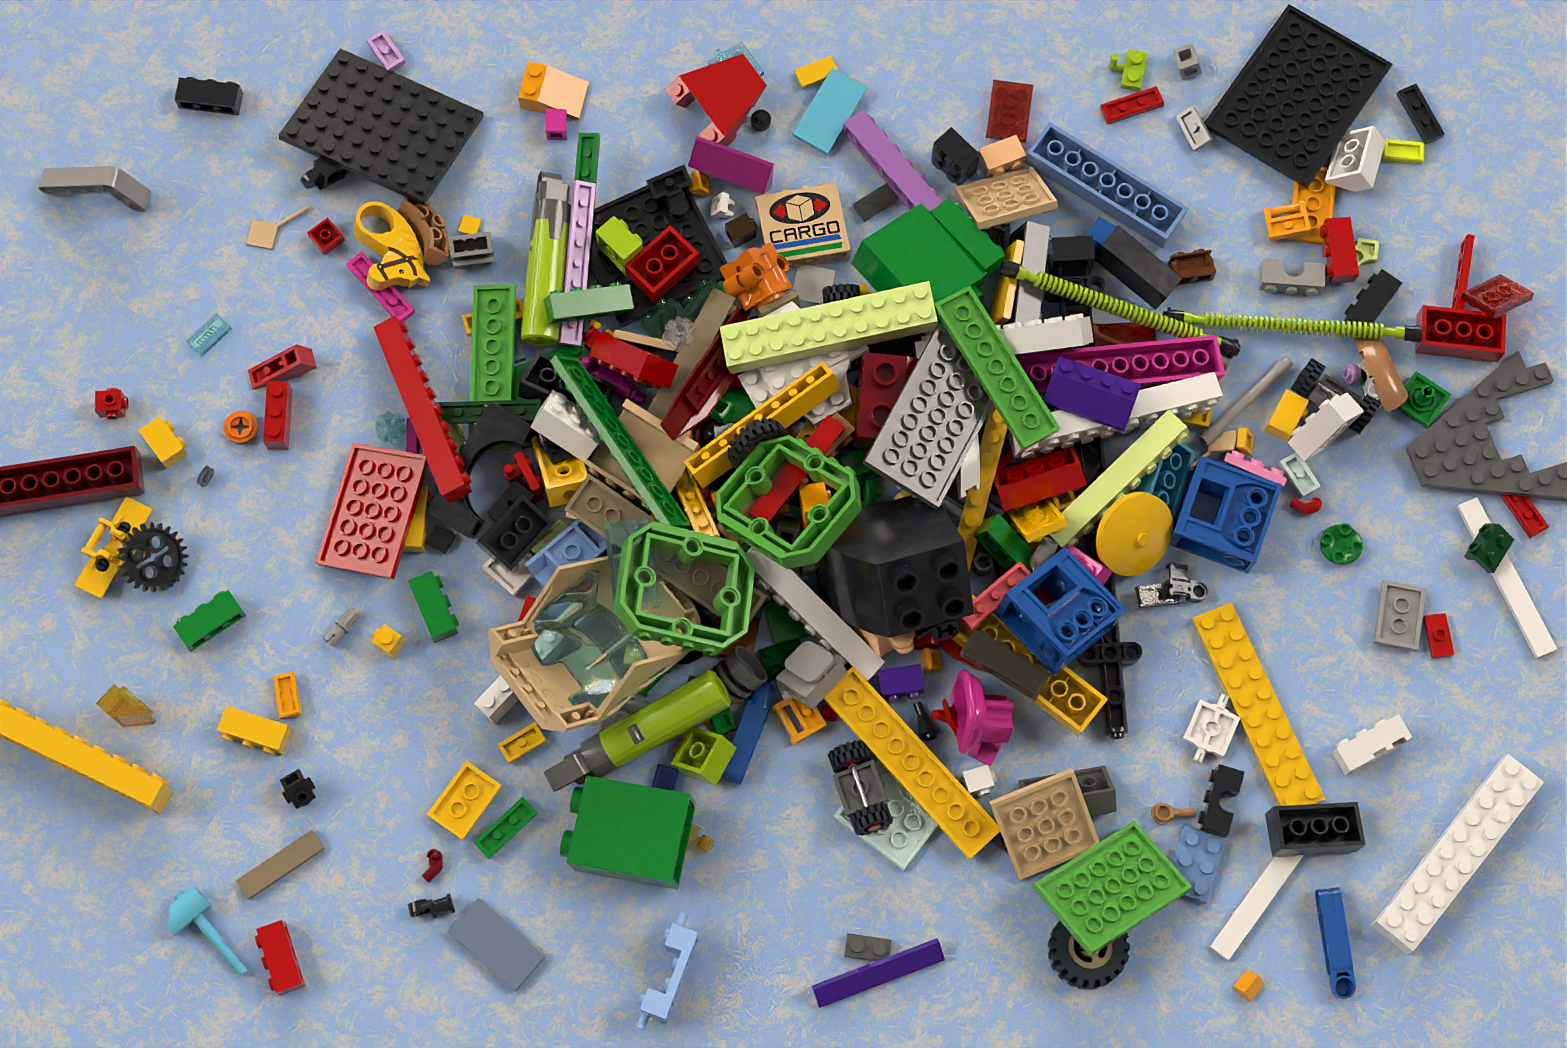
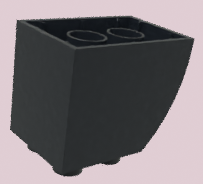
M912 495L862 508L817 563H814L822 600L843 621L872 634L891 638L974 614L964 539L942 505L938 509H934L918 498L912 497Z

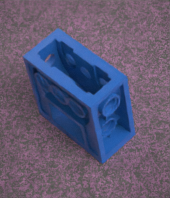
M1200 456L1185 491L1173 526L1169 545L1248 574L1257 561L1282 484ZM1197 492L1220 499L1213 524L1189 516Z
M1064 547L1006 592L994 614L1055 676L1111 631L1126 608ZM1043 585L1058 599L1048 609L1033 594ZM1085 620L1086 625H1082L1081 621ZM1067 632H1071L1072 636L1069 637Z

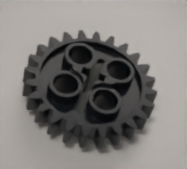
M150 522L147 529L143 523L140 524V530L136 527L132 528L133 535L129 532L125 533L128 540H120L124 548L117 549L118 552L122 553V556L116 558V560L122 561V564L117 568H124L125 571L121 576H129L127 583L135 582V589L142 585L143 592H147L150 587L153 593L156 592L158 586L160 591H164L165 584L169 588L173 587L171 580L175 582L180 581L177 574H185L181 567L188 566L187 563L183 562V559L189 557V555L183 554L182 551L187 549V546H180L184 539L175 538L178 534L177 531L169 533L170 526L163 530L162 523H158L155 528L154 523ZM153 537H157L160 540L158 548L152 546L151 540ZM166 546L169 548L166 552L156 556L154 561H149L140 568H136L137 564L150 558L151 554L158 553ZM135 548L140 549L142 552L139 560L133 556ZM165 555H168L172 560L169 567L163 563ZM147 566L153 569V576L151 578L145 575Z

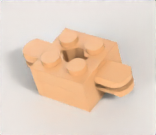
M854 627V632L880 657L893 649L900 654H906L914 648V631L888 638Z

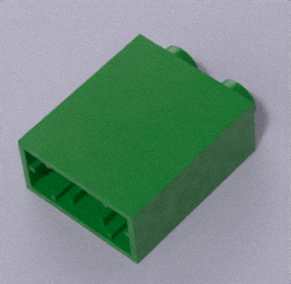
M922 203L863 239L851 263L877 292L929 281L934 303L968 286H971L981 301L984 294L979 289L988 275ZM937 315L938 324L945 327Z
M586 775L584 788L575 787L572 792L570 812L577 814L574 831L565 830L563 833L560 855L568 857L567 864L578 872L678 890L696 802L691 794Z

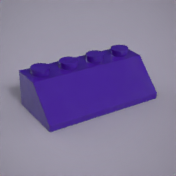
M1059 356L1043 401L1046 405L1124 432L1141 384Z

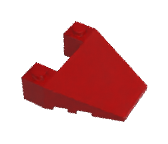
M740 54L679 75L664 90L675 105L686 108L696 99L713 121L698 136L728 147L737 137L736 133L741 125L746 122L748 113L752 107H755L767 84L744 54Z

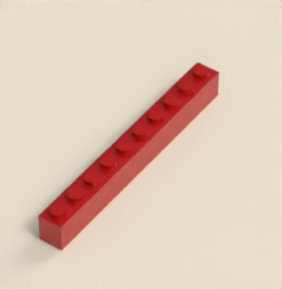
M393 316L373 328L440 494L451 504L472 492L469 485L472 481L468 473L464 472L462 468L465 466L464 461L455 451L458 448L457 444L448 434L451 431L450 427L441 417L444 413L440 405L434 400L437 396L433 388L429 387L427 383L430 379L425 370L421 368L423 362L417 353L415 354L414 349L416 345L407 334L409 328L404 321H400L396 316Z

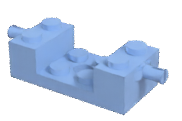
M679 912L676 924L672 923L671 928H666L662 939L666 950L677 954L671 966L672 971H674L672 977H667L663 987L665 994L648 988L646 993L642 992L638 1002L641 1016L636 1026L638 1029L645 1031L649 1018L668 1023L699 940L698 932L684 927L689 916L684 912Z

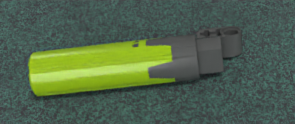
M540 171L538 175L536 198L533 203L520 339L532 346L553 347L559 344L560 323L549 324L544 299L551 291L562 290V293L564 291L571 205L569 204L570 186L562 183L561 175Z

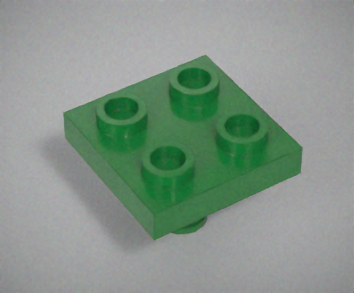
M1416 371L1405 386L1408 398L1396 409L1427 429L1451 394Z

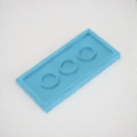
M832 67L792 133V136L828 155L843 130V122L851 117L868 87Z

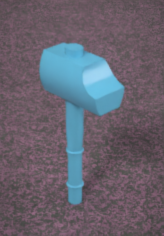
M195 886L186 893L181 891L174 897L176 901L168 907L170 919L167 928L173 935L177 936L195 922L239 975H244L248 971L203 915L212 907L207 899Z

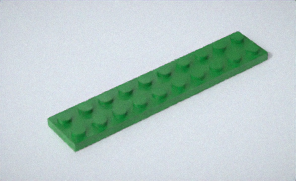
M555 355L550 360L554 366V372L565 382V388L573 394L577 400V406L585 412L588 422L596 428L600 440L608 446L611 456L619 462L623 474L631 480L634 490L644 499L646 508L656 517V522L689 529L692 526L580 360L578 358Z

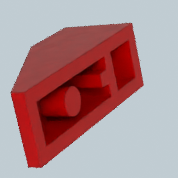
M295 344L248 369L252 389H258L267 386V381L293 379L317 368L312 349Z

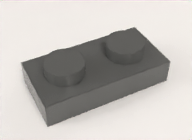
M847 933L844 956L878 961L890 956L892 940Z

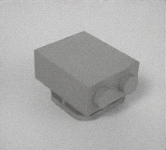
M491 232L448 237L453 267L495 262Z
M806 641L800 644L786 659V668L776 677V680L782 691L813 710L847 674V671L843 665L844 661L837 654L833 656L824 646H818L811 641Z

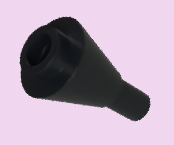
M921 701L915 702L913 706L917 713L919 738L925 741L934 740L937 738L940 730L925 712Z

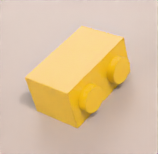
M1286 389L1264 431L1288 442L1290 437H1293L1291 433L1299 427L1297 425L1299 420L1305 419L1309 411L1306 408L1309 400Z
M159 416L138 431L166 469H168L188 455L184 449L187 445L180 435L178 437L174 436L172 432L175 429L168 420L164 422Z

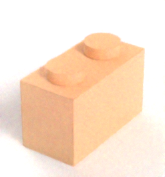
M1017 135L982 147L978 151L980 153L979 162L987 178L1001 175L1010 169L1017 170L1024 165L1026 154Z

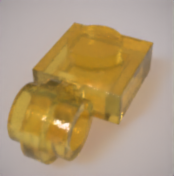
M692 823L687 847L690 848L695 841L697 842L696 847L707 853L708 850H712L714 841L704 834L698 837L701 828Z

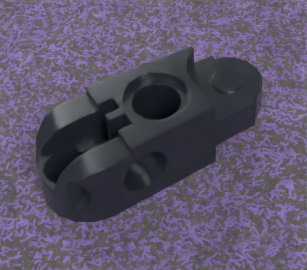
M318 158L313 161L314 167L307 171L300 181L306 189H312L317 186L319 190H322L345 178V175L350 173V171L322 158Z

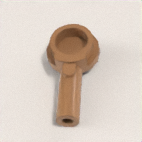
M1161 802L1153 806L1151 816L1156 823L1164 825L1169 823L1173 817H1195L1196 810L1195 808L1174 809L1172 806Z

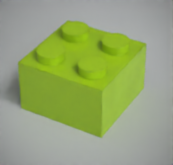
M613 216L595 231L598 249L625 274L624 265L643 249V241L636 233L632 234L628 230V225L622 219L618 220Z
M693 727L689 730L671 764L687 777L716 786L736 747L722 735Z

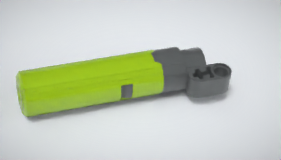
M708 670L580 743V748L566 755L562 762L543 773L553 792L562 789L574 781L578 785H582L585 783L586 775L603 778L729 708L731 700L728 691L717 674Z

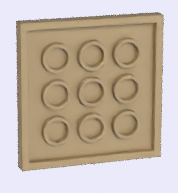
M1033 166L954 187L956 196L969 216L974 219L978 230L989 229L998 224H1008L1016 219L1029 218L1032 215L1048 213L1058 208L1057 199Z
M1072 768L989 801L1019 880L1071 860L1099 843L1097 833Z

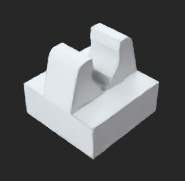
M721 192L712 198L710 217L714 219L729 218L734 214V212L728 210V207L735 205V202L729 198V194Z

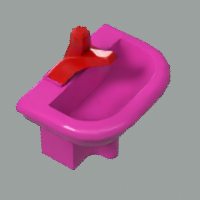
M966 669L959 671L950 694L951 707L946 699H943L942 705L944 710H933L931 713L932 719L949 724L955 737H957L958 749L963 754L967 753L968 750L976 749L980 741L1008 743L1013 731L1011 718L1013 702L1008 701L1007 696L984 694L982 684L976 676L971 675Z

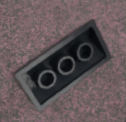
M1119 225L1095 252V261L1155 310L1182 279L1178 273Z

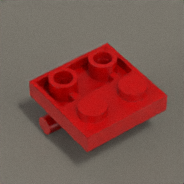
M521 451L513 454L516 463L505 465V479L512 484L515 480L524 478L536 502L543 500L542 492L545 489L538 473L534 475L536 472L529 456L524 457Z

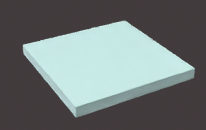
M877 760L875 764L889 800L887 805L893 823L889 824L890 826L884 827L883 830H878L876 833L872 832L869 835H859L858 837L904 871L938 825L881 762ZM842 805L833 817L855 833L851 820L846 816Z

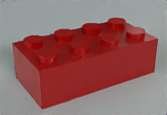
M1423 305L1416 317V325L1422 326L1421 342H1415V353L1499 362L1505 354L1507 314Z
M598 332L589 354L597 358L596 363L608 366L609 369L620 372V374L640 383H648L649 386L660 389L661 386L670 388L679 366L658 355L602 332Z
M1073 446L1002 468L995 474L994 478L1004 511L1017 510L1020 506L1036 504L1042 499L1048 497L1055 498L1060 496L1061 493L1077 491L1087 485L1080 461Z

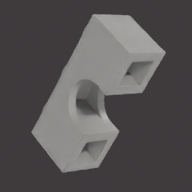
M1263 259L1259 266V290H1264L1266 293L1278 291L1290 295L1306 293L1308 296H1316L1321 294L1325 287V263L1304 262L1300 269V275L1297 277L1289 276L1284 271V261Z

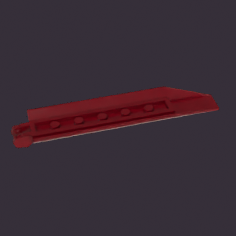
M739 305L725 325L748 321L747 317L752 310L745 312ZM753 316L749 320L757 319L758 317ZM719 332L679 389L660 424L672 441L707 419L738 375V373L731 374L727 368L721 332Z

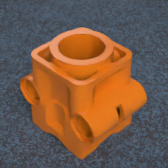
M772 242L763 245L761 249L754 247L747 249L734 262L726 263L719 268L726 280L723 283L724 291L733 297L737 296L745 312L752 309L758 312V307L785 295V292L792 288L785 274L789 270V263L784 256L778 255Z

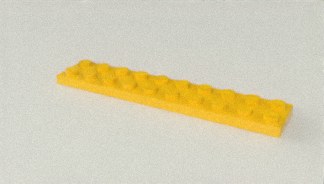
M1232 602L1193 617L1191 619L1226 695L1230 697L1229 701L1236 716L1241 717L1239 723L1278 806L1308 805L1324 801L1325 797Z
M854 666L851 667L823 700L852 732L866 744L871 753L966 858L970 860L1000 832L997 823Z

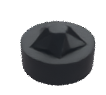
M756 110L751 116L752 127L758 131L767 130L771 125V115L766 110Z

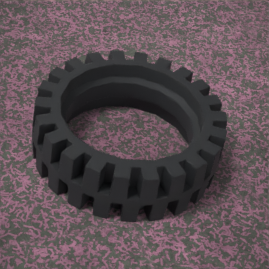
M762 418L761 422L759 419H756L753 425L749 422L746 424V429L742 427L739 430L740 434L733 436L735 441L731 440L729 444L731 447L728 448V458L735 470L743 463L748 449L755 442L768 436H776V438L789 436L786 429L777 420L774 421L772 418L768 420L767 418Z

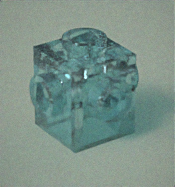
M387 411L385 415H380L376 420L377 437L384 443L389 442L395 447L405 437V419L398 413L392 414L390 411Z

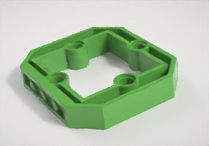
M790 435L760 442L716 493L717 519L726 532L786 569L814 564L822 558L862 510L860 487L853 469L848 466H841L831 456L827 458L818 448H810L800 438L795 439ZM784 460L807 472L814 482H824L837 490L826 505L817 504L810 508L808 519L811 523L792 545L776 536L765 518L750 520L740 513L754 495L763 496L771 490L772 482L770 477Z
M653 521L630 535L622 545L613 610L630 634L638 637L640 640H654L665 646H680L683 650H697L708 656L718 655L739 641L748 632L755 566L736 541ZM649 547L674 552L678 559L685 564L693 563L698 558L728 566L726 585L713 599L715 610L722 614L720 630L693 624L685 617L671 619L641 611L643 594L650 589L656 580L654 570L647 566ZM687 547H690L693 550V553L690 552L687 549ZM638 577L643 578L646 583L641 582ZM723 597H726L730 603H727ZM676 628L680 629L683 635L679 634Z

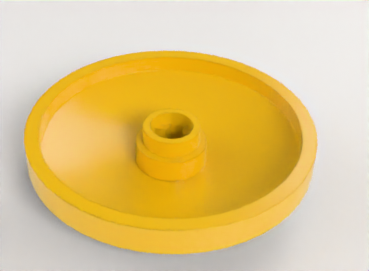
M1133 492L1114 502L1102 517L1096 534V550L1103 565L1118 575L1135 576L1146 572L1158 563L1170 544L1173 532V520L1168 506L1160 498L1147 492Z

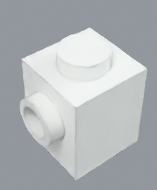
M988 765L964 771L961 775L964 787L971 796L978 794V797L990 794V790H993L995 786L994 783L997 782L993 769L989 770Z

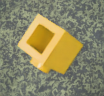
M385 624L382 628L376 629L371 641L376 649L391 659L396 656L405 643L402 635Z

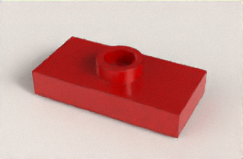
M1446 613L1425 615L1423 622L1431 658L1453 656L1455 653Z

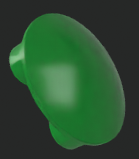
M729 387L722 396V399L735 404L734 415L729 423H737L753 411L754 405L745 389Z
M1342 523L1341 525L1330 526L1322 533L1320 549L1329 561L1339 565H1346L1358 559L1363 550V543L1360 535L1349 524Z

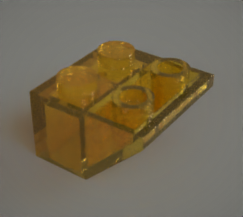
M113 684L96 703L122 727L149 725L156 722L151 716L154 712L124 686L119 688Z

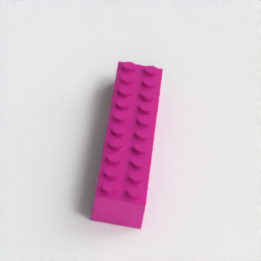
M1217 335L1014 355L1042 400L1044 399L1059 356L1141 384L1140 390L1215 372L1218 381L1225 375Z

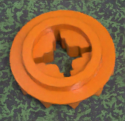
M236 411L226 418L223 429L226 437L231 442L241 444L249 442L252 437L256 436L258 425L257 420L251 413ZM242 420L243 425L248 428L243 429L240 435L238 429L235 428L240 426Z

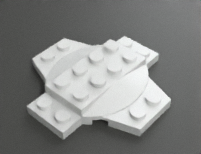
M791 301L766 316L801 308ZM867 345L765 366L745 371L738 375V378L755 408H758L823 361L833 372L841 388L803 415L804 418L816 427L822 423L827 415L832 417L836 412L840 414L853 406L846 373L850 369L851 361L864 355L865 352H869V348Z

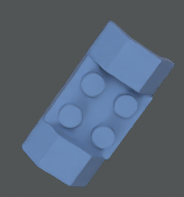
M577 519L527 561L525 566L544 588L558 566L600 558L613 543Z

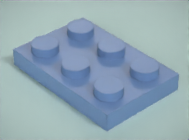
M1183 826L1172 864L1192 886L1190 892L1183 895L1184 897L1204 904L1208 903L1227 840Z

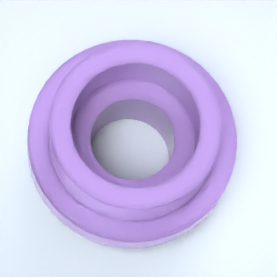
M1349 363L1344 368L1343 378L1347 384L1359 382L1361 378L1359 366Z

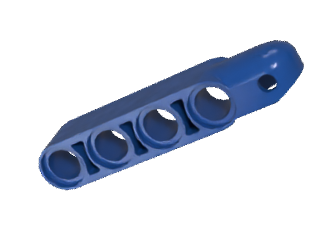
M766 681L757 690H753L732 742L736 750L721 776L725 780H730L739 785L743 781L775 697V687L771 682Z
M1339 887L1316 889L1315 901L1331 990L1335 997L1347 999L1354 994L1356 983L1341 890Z

